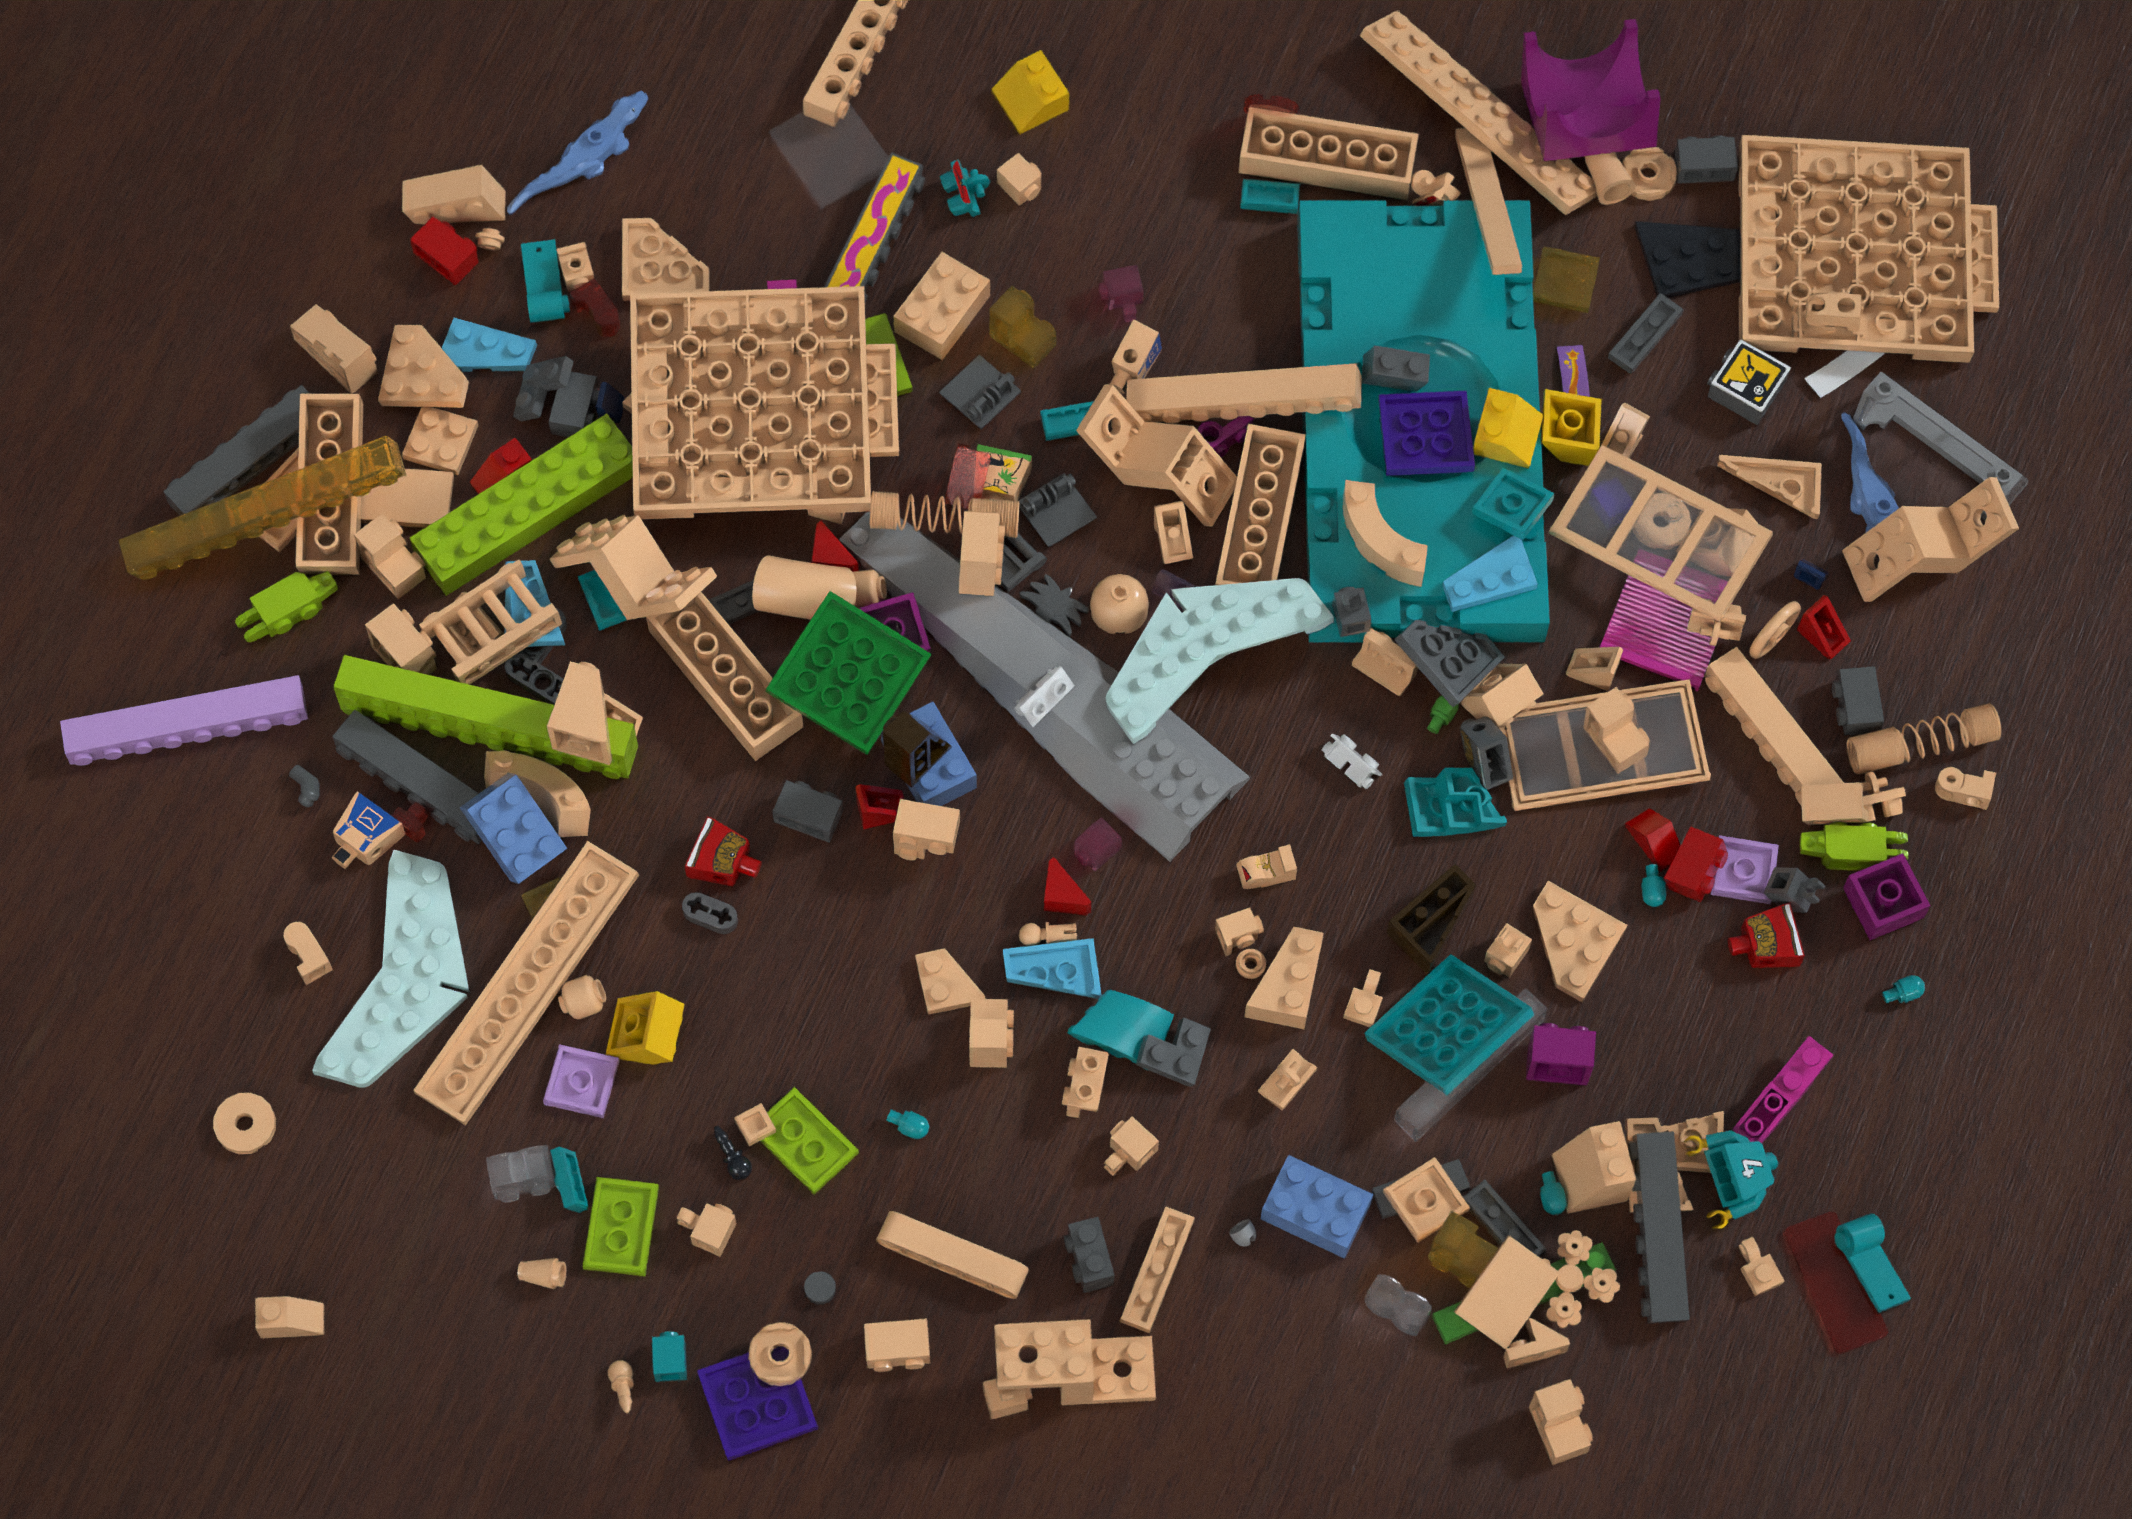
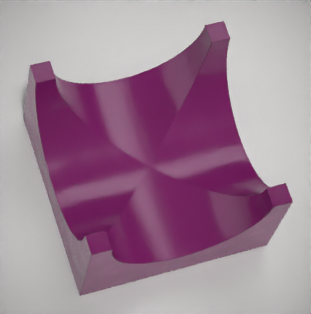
M1636 19L1624 20L1621 33L1609 47L1593 56L1577 60L1558 59L1546 54L1537 44L1535 32L1524 33L1521 85L1544 161L1656 147L1661 97L1658 89L1648 90L1647 92L1644 89L1639 63L1638 25Z

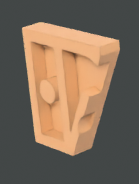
M945 948L915 955L928 1015L971 1006V999H985L982 991Z

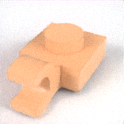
M1370 969L1363 990L1353 988L1344 1013V1019L1367 1027H1371L1374 1024L1383 997L1375 995L1380 981V972Z
M1753 1237L1741 1242V1245L1738 1247L1748 1264L1740 1270L1754 1296H1759L1782 1285L1784 1279L1771 1255L1768 1254L1761 1257L1758 1245Z

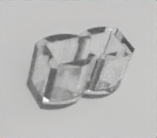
M547 1145L529 1147L517 1152L502 1153L486 1158L492 1194L495 1200L501 1199V1202H512L520 1198L519 1195L524 1193H532L534 1196L549 1193L550 1188L556 1187L550 1151Z
M1378 1274L1368 1289L1364 1301L1374 1314L1382 1318L1391 1319L1399 1330L1413 1336L1419 1334L1429 1319L1432 1310L1428 1301L1414 1292L1405 1291L1397 1280L1383 1274Z

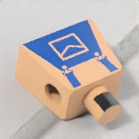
M1136 320L1132 321L1112 359L1115 375L1109 385H1113L1120 393H1125L1127 390V380L1144 379L1162 351L1159 332Z
M357 791L333 830L334 838L341 847L332 856V859L345 869L355 857L370 865L404 837L403 825Z

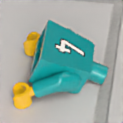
M1733 1131L1706 1135L1705 1139L1692 1135L1683 1141V1143L1692 1141L1697 1146L1695 1151L1686 1152L1687 1156H1695L1702 1148L1708 1147L1709 1150L1704 1151L1720 1201L1723 1208L1727 1206L1729 1208L1725 1211L1712 1210L1707 1214V1218L1719 1214L1721 1217V1222L1712 1228H1724L1728 1223V1219L1733 1217L1736 1220L1758 1209L1766 1195V1188L1774 1184L1772 1170H1775L1778 1165L1776 1156L1771 1152L1765 1153L1762 1143L1759 1141L1750 1142L1747 1137Z

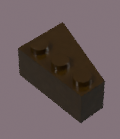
M904 710L897 717L894 715L889 718L883 726L885 765L911 788L953 747L926 723Z
M1454 864L1389 920L1386 933L1427 975L1431 972L1471 902L1476 884Z

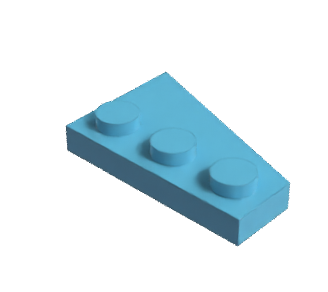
M506 561V564L514 563L515 561ZM521 561L526 576L521 581L541 607L548 606L551 603L536 561ZM512 587L505 590V609L516 623H522L531 617V613ZM559 626L528 647L565 645Z

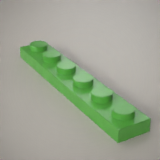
M1603 1242L1592 1246L1588 1251L1590 1254L1587 1261L1580 1260L1579 1264L1576 1265L1581 1270L1584 1278L1592 1275V1271L1595 1268H1600L1602 1271L1605 1269L1616 1271ZM1564 1258L1550 1265L1559 1270L1568 1264ZM1556 1279L1538 1305L1550 1301L1552 1297H1559L1560 1294L1565 1292L1558 1287ZM1460 1302L1437 1311L1432 1315L1445 1345L1479 1331L1454 1313Z

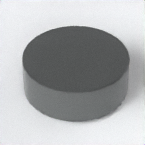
M822 1271L809 1275L804 1284L806 1297L809 1301L818 1305L830 1302L836 1292L833 1277Z

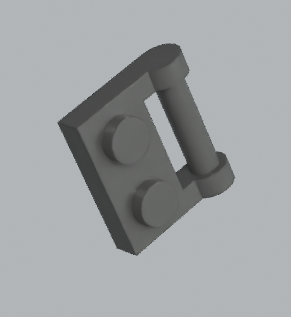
M1017 534V538L1007 537V539L1028 561L1023 563L1004 544L1001 586L1007 592L1011 591L1033 571L1040 569L1047 561L1042 552L1037 553L1019 534Z

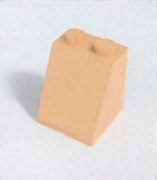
M570 661L547 724L552 749L610 765L612 756L600 671L588 662H579L578 664Z
M1620 1121L1590 1127L1552 1154L1558 1181L1565 1190L1567 1214L1626 1202L1628 1200L1636 1177Z

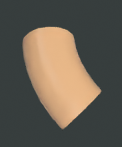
M767 555L761 560L755 574L752 591L753 605L758 611L811 620L829 591L855 605L856 580L849 568Z

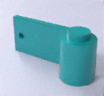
M555 239L522 243L521 250L530 323L565 319V313L570 312L568 295H562Z
M1869 1213L1837 1226L1834 1237L1835 1243L1845 1254L1878 1313L1908 1302L1911 1297L1880 1246L1884 1241L1885 1231L1878 1216Z

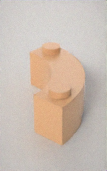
M1346 480L1343 494V515L1346 528L1349 529L1355 542V547L1369 563L1372 562L1378 568L1385 571V575L1409 585L1422 587L1428 545L1419 544L1404 538L1386 523L1376 503L1375 484Z
M504 750L486 751L484 771L486 788L508 772L517 774L559 837L588 836L591 809L584 793L570 777L556 767L530 756Z

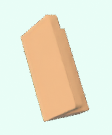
M1861 783L1803 785L1801 787L1802 821L1807 825H1822L1833 822H1868V810L1863 807V785Z

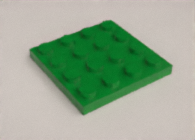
M829 591L767 686L765 692L868 755L883 732L884 724L894 715L931 657V653Z

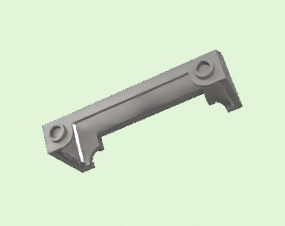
M1880 372L1863 391L1853 417L1855 424L1860 429L1864 430L1870 424H1880L1879 426L1884 429L1893 419L1978 483H1982L1989 477H1997L2009 505L2026 487L2029 481L2027 478L1884 373ZM1985 511L1981 514V518L1984 520L1987 518Z

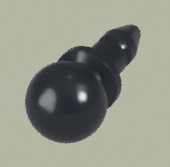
M715 1126L716 1141L720 1143L722 1151L727 1155L723 1162L728 1164L727 1170L729 1175L735 1180L746 1179L752 1171L750 1160L742 1156V1149L735 1151V1147L731 1140L728 1139L727 1133L719 1126Z

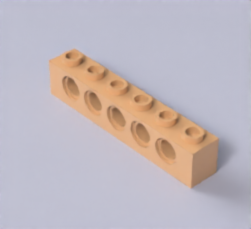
M908 0L857 1L803 99L805 116L835 127L839 118L843 119L846 116L851 96L855 97L858 94L863 74L867 75L870 72L874 54L882 50L885 43V34L888 30H893L897 21L896 14L900 8H905ZM848 69V70H850V71H848V72H843V71H841V70ZM836 91V92H838V93H836V94H831V93H829V92Z

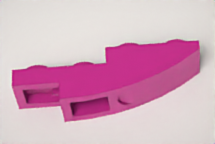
M1808 1036L1732 1130L1747 1137L1750 1142L1759 1141L1763 1143L1814 1083L1816 1077L1834 1055L1812 1037Z

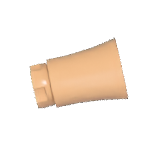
M1615 152L1584 156L1601 204L1610 205L1618 203L1633 193L1636 184L1624 169Z

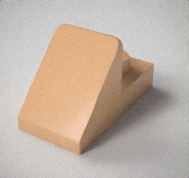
M1624 402L1602 445L1630 458L1643 437L1641 433L1650 416Z
M1184 501L1154 506V528L1158 533L1163 563L1168 564L1193 559Z
M1528 1318L1526 1329L1531 1342L1527 1343V1340L1524 1339L1511 1343L1509 1348L1506 1349L1503 1358L1508 1369L1566 1353L1570 1343L1565 1336L1532 1318Z

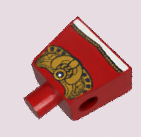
M707 816L685 864L686 877L734 886L740 873L756 878L762 861L748 856L750 843L746 837Z
M1785 903L1746 918L1741 927L1742 935L1728 938L1730 954L1734 956L1747 953L1750 965L1753 968L1798 967L1805 957L1790 903Z

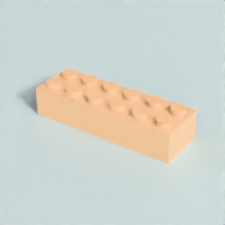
M1249 107L1240 154L1239 173L1407 200L1418 134Z
M300 394L296 568L300 573L321 574L328 571L330 574L359 575L360 552L354 534L360 530L363 401L360 394Z
M1248 424L1215 585L1278 580L1306 434Z
M702 592L692 599L681 611L646 617L649 632L755 761L803 728L802 714L765 692L773 678Z

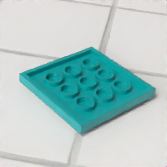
M1450 954L1364 1034L1367 1041L1445 1095H1448L1535 1014L1531 1006Z

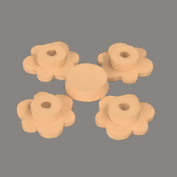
M1577 1230L1573 1231L1571 1235L1563 1233L1558 1238L1560 1247L1557 1250V1254L1559 1257H1565L1568 1265L1558 1270L1560 1274L1556 1278V1283L1565 1292L1560 1294L1559 1298L1552 1297L1550 1299V1308L1547 1310L1546 1315L1550 1321L1557 1322L1560 1328H1566L1568 1324L1577 1325L1581 1321L1579 1311L1582 1308V1304L1579 1301H1574L1573 1295L1569 1292H1575L1584 1285L1589 1290V1297L1596 1300L1599 1298L1602 1302L1608 1303L1612 1301L1614 1293L1620 1289V1284L1616 1281L1617 1274L1612 1269L1602 1271L1600 1268H1595L1592 1271V1275L1583 1277L1581 1270L1576 1265L1579 1264L1580 1260L1587 1261L1590 1254L1588 1251L1592 1248V1241L1589 1237H1582L1581 1232ZM1542 1259L1550 1265V1261L1548 1259Z

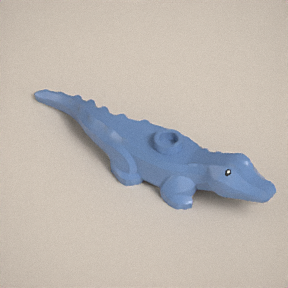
M639 91L628 97L617 99L612 106L611 113L606 118L596 120L575 142L568 144L561 160L555 166L524 187L508 205V214L512 215L523 203L540 192L566 184L582 175L587 179L601 175L604 172L603 162L611 154L619 155L627 151L629 141L625 138L623 130L640 115L642 108L648 101V96L643 91Z
M1842 413L1841 419L1852 440L1851 474L1853 488L1850 496V510L1855 514L1863 516L1867 524L1866 533L1899 509L1894 499V491L1891 490L1890 486L1881 476L1875 473L1868 458L1865 439L1850 415Z

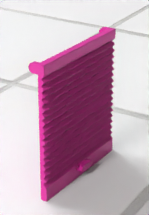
M1639 549L1634 563L1663 578L1673 561ZM1684 566L1674 584L1703 599L1711 600L1715 604L1728 582ZM1628 575L1600 647H1621L1623 652L1620 660L1675 681L1690 679L1691 686L1697 692L1715 649V646L1709 644L1710 636L1687 631L1692 607Z

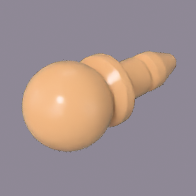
M618 1360L609 1366L608 1378L612 1382V1389L618 1393L620 1406L625 1413H629L632 1404L630 1389L633 1387V1370L628 1362Z

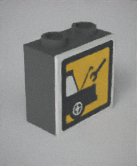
M1740 339L1734 349L1729 348L1722 359L1721 363L1724 365L1720 371L1715 369L1707 382V385L1710 386L1707 397L1758 425L1786 383L1791 367Z

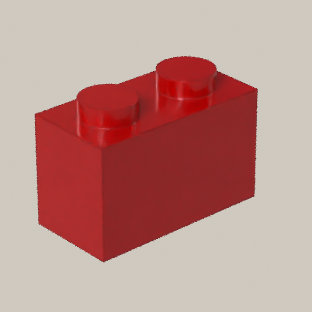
M434 216L410 239L413 253L455 286L479 263L476 245L469 238H461L456 234L455 229L447 221L441 222Z
M1690 826L1664 877L1668 889L1701 902L1704 895H1708L1712 891L1715 883L1714 876L1718 868L1722 869L1727 861L1728 852L1724 840Z

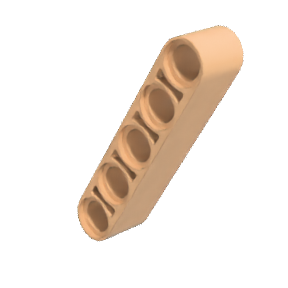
M893 1211L888 1212L876 1239L880 1245L1011 1299L1017 1298L1029 1271L1025 1265Z

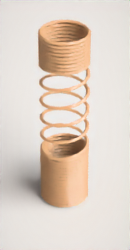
M883 491L872 492L870 506L871 529L885 528L896 530L898 522V527L902 531L907 521L911 502L913 527L917 532L920 529L925 504L927 503L928 526L930 532L933 533L937 525L942 502L945 532L948 534L951 530L957 504L959 530L961 534L963 533L958 496L954 500L947 530L943 496L939 498L933 528L931 526L928 495L924 496L919 523L916 527L914 497L911 493L901 527L899 494H895V492L883 493ZM986 498L970 499L969 512L1000 514L999 526H1005L1004 537L1017 538L1019 501L990 500Z
M1988 703L1964 709L1960 718L1953 712L1947 715L1946 721L1939 716H1935L1931 726L1925 720H1920L1916 729L1909 723H1906L1901 733L1895 727L1849 737L1847 740L1848 758L1853 771L1858 775L1903 764L1904 760L1909 762L1910 754L1904 739L1905 727L1909 726L1916 735L1918 753L1924 759V747L1918 734L1920 723H1925L1930 729L1933 750L1936 755H1939V744L1933 731L1935 719H1939L1944 724L1948 747L1951 751H1954V741L1948 728V720L1951 715H1954L1960 723L1961 738L1966 748L1969 747V742L1973 746L1993 742L2001 737V723L1995 707Z

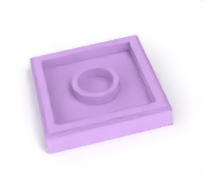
M1719 835L1718 837L1724 840L1728 858L1722 869L1718 868L1714 876L1715 883L1711 895L1771 904L1772 901L1764 894V891L1777 864L1779 845Z
M559 1044L543 1100L544 1105L604 1118L619 1065V1058Z

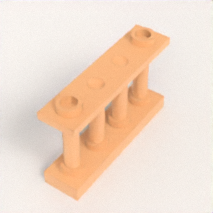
M519 559L514 563L504 565L497 574L439 612L429 614L419 624L421 630L430 639L436 635L455 660L456 666L452 668L457 682L472 684L562 624L559 612L551 603L546 607H541L521 581L526 576V573ZM510 586L531 613V617L522 623H516L496 597V595ZM484 603H487L507 630L504 635L496 640L490 639L471 613ZM460 619L481 645V650L472 656L464 654L446 629Z

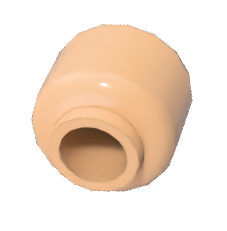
M875 570L853 572L857 588L855 607L861 608L886 599L887 586L883 576H879Z
M584 975L564 983L562 995L558 997V1001L563 1013L569 1012L574 1019L580 1020L599 1013L603 1008V1003L606 1002V994L598 979L594 980L591 976Z

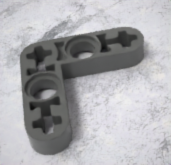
M557 609L562 621L559 628L563 635L567 628L566 617L560 609ZM544 646L538 652L530 651L526 647L505 662L506 675L511 682L545 703L555 705L558 693L555 691L557 686L560 691L564 678L541 665L554 646ZM521 664H523L524 670L528 674H530L529 681L527 678V674H525L524 672L518 670L516 673H514L513 666L515 665L519 667ZM538 678H549L551 680L550 687L545 690L537 689L535 682Z

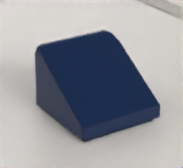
M603 382L600 387L596 404L597 415L600 418L608 414L614 423H620L624 409L622 402L625 400V397L607 382Z
M1802 559L1799 561L1793 576L1818 590L1821 588L1829 572Z

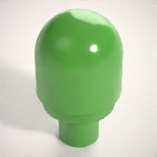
M1442 695L1438 697L1431 708L1430 717L1432 720L1427 729L1437 734L1442 725H1448L1452 722L1459 709V703L1452 707Z

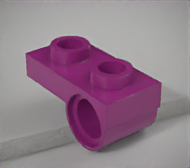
M1238 416L1223 428L1217 422L1206 421L1199 426L1197 431L1203 438L1212 436L1216 439V441L1208 443L1222 458L1229 451V447L1236 442L1240 444L1245 441L1248 424H1253L1254 419L1251 416Z

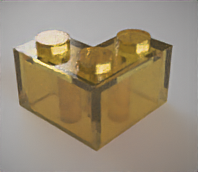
M1011 286L989 309L990 336L1033 369L1056 346L1054 327L1048 321H1041L1034 316V301L1026 291H1019L1014 286Z
M1451 1211L1433 1240L1428 1259L1432 1261L1431 1264L1436 1269L1444 1273L1450 1271L1459 1277L1458 1279L1462 1284L1471 1288L1499 1248L1476 1235L1479 1226Z

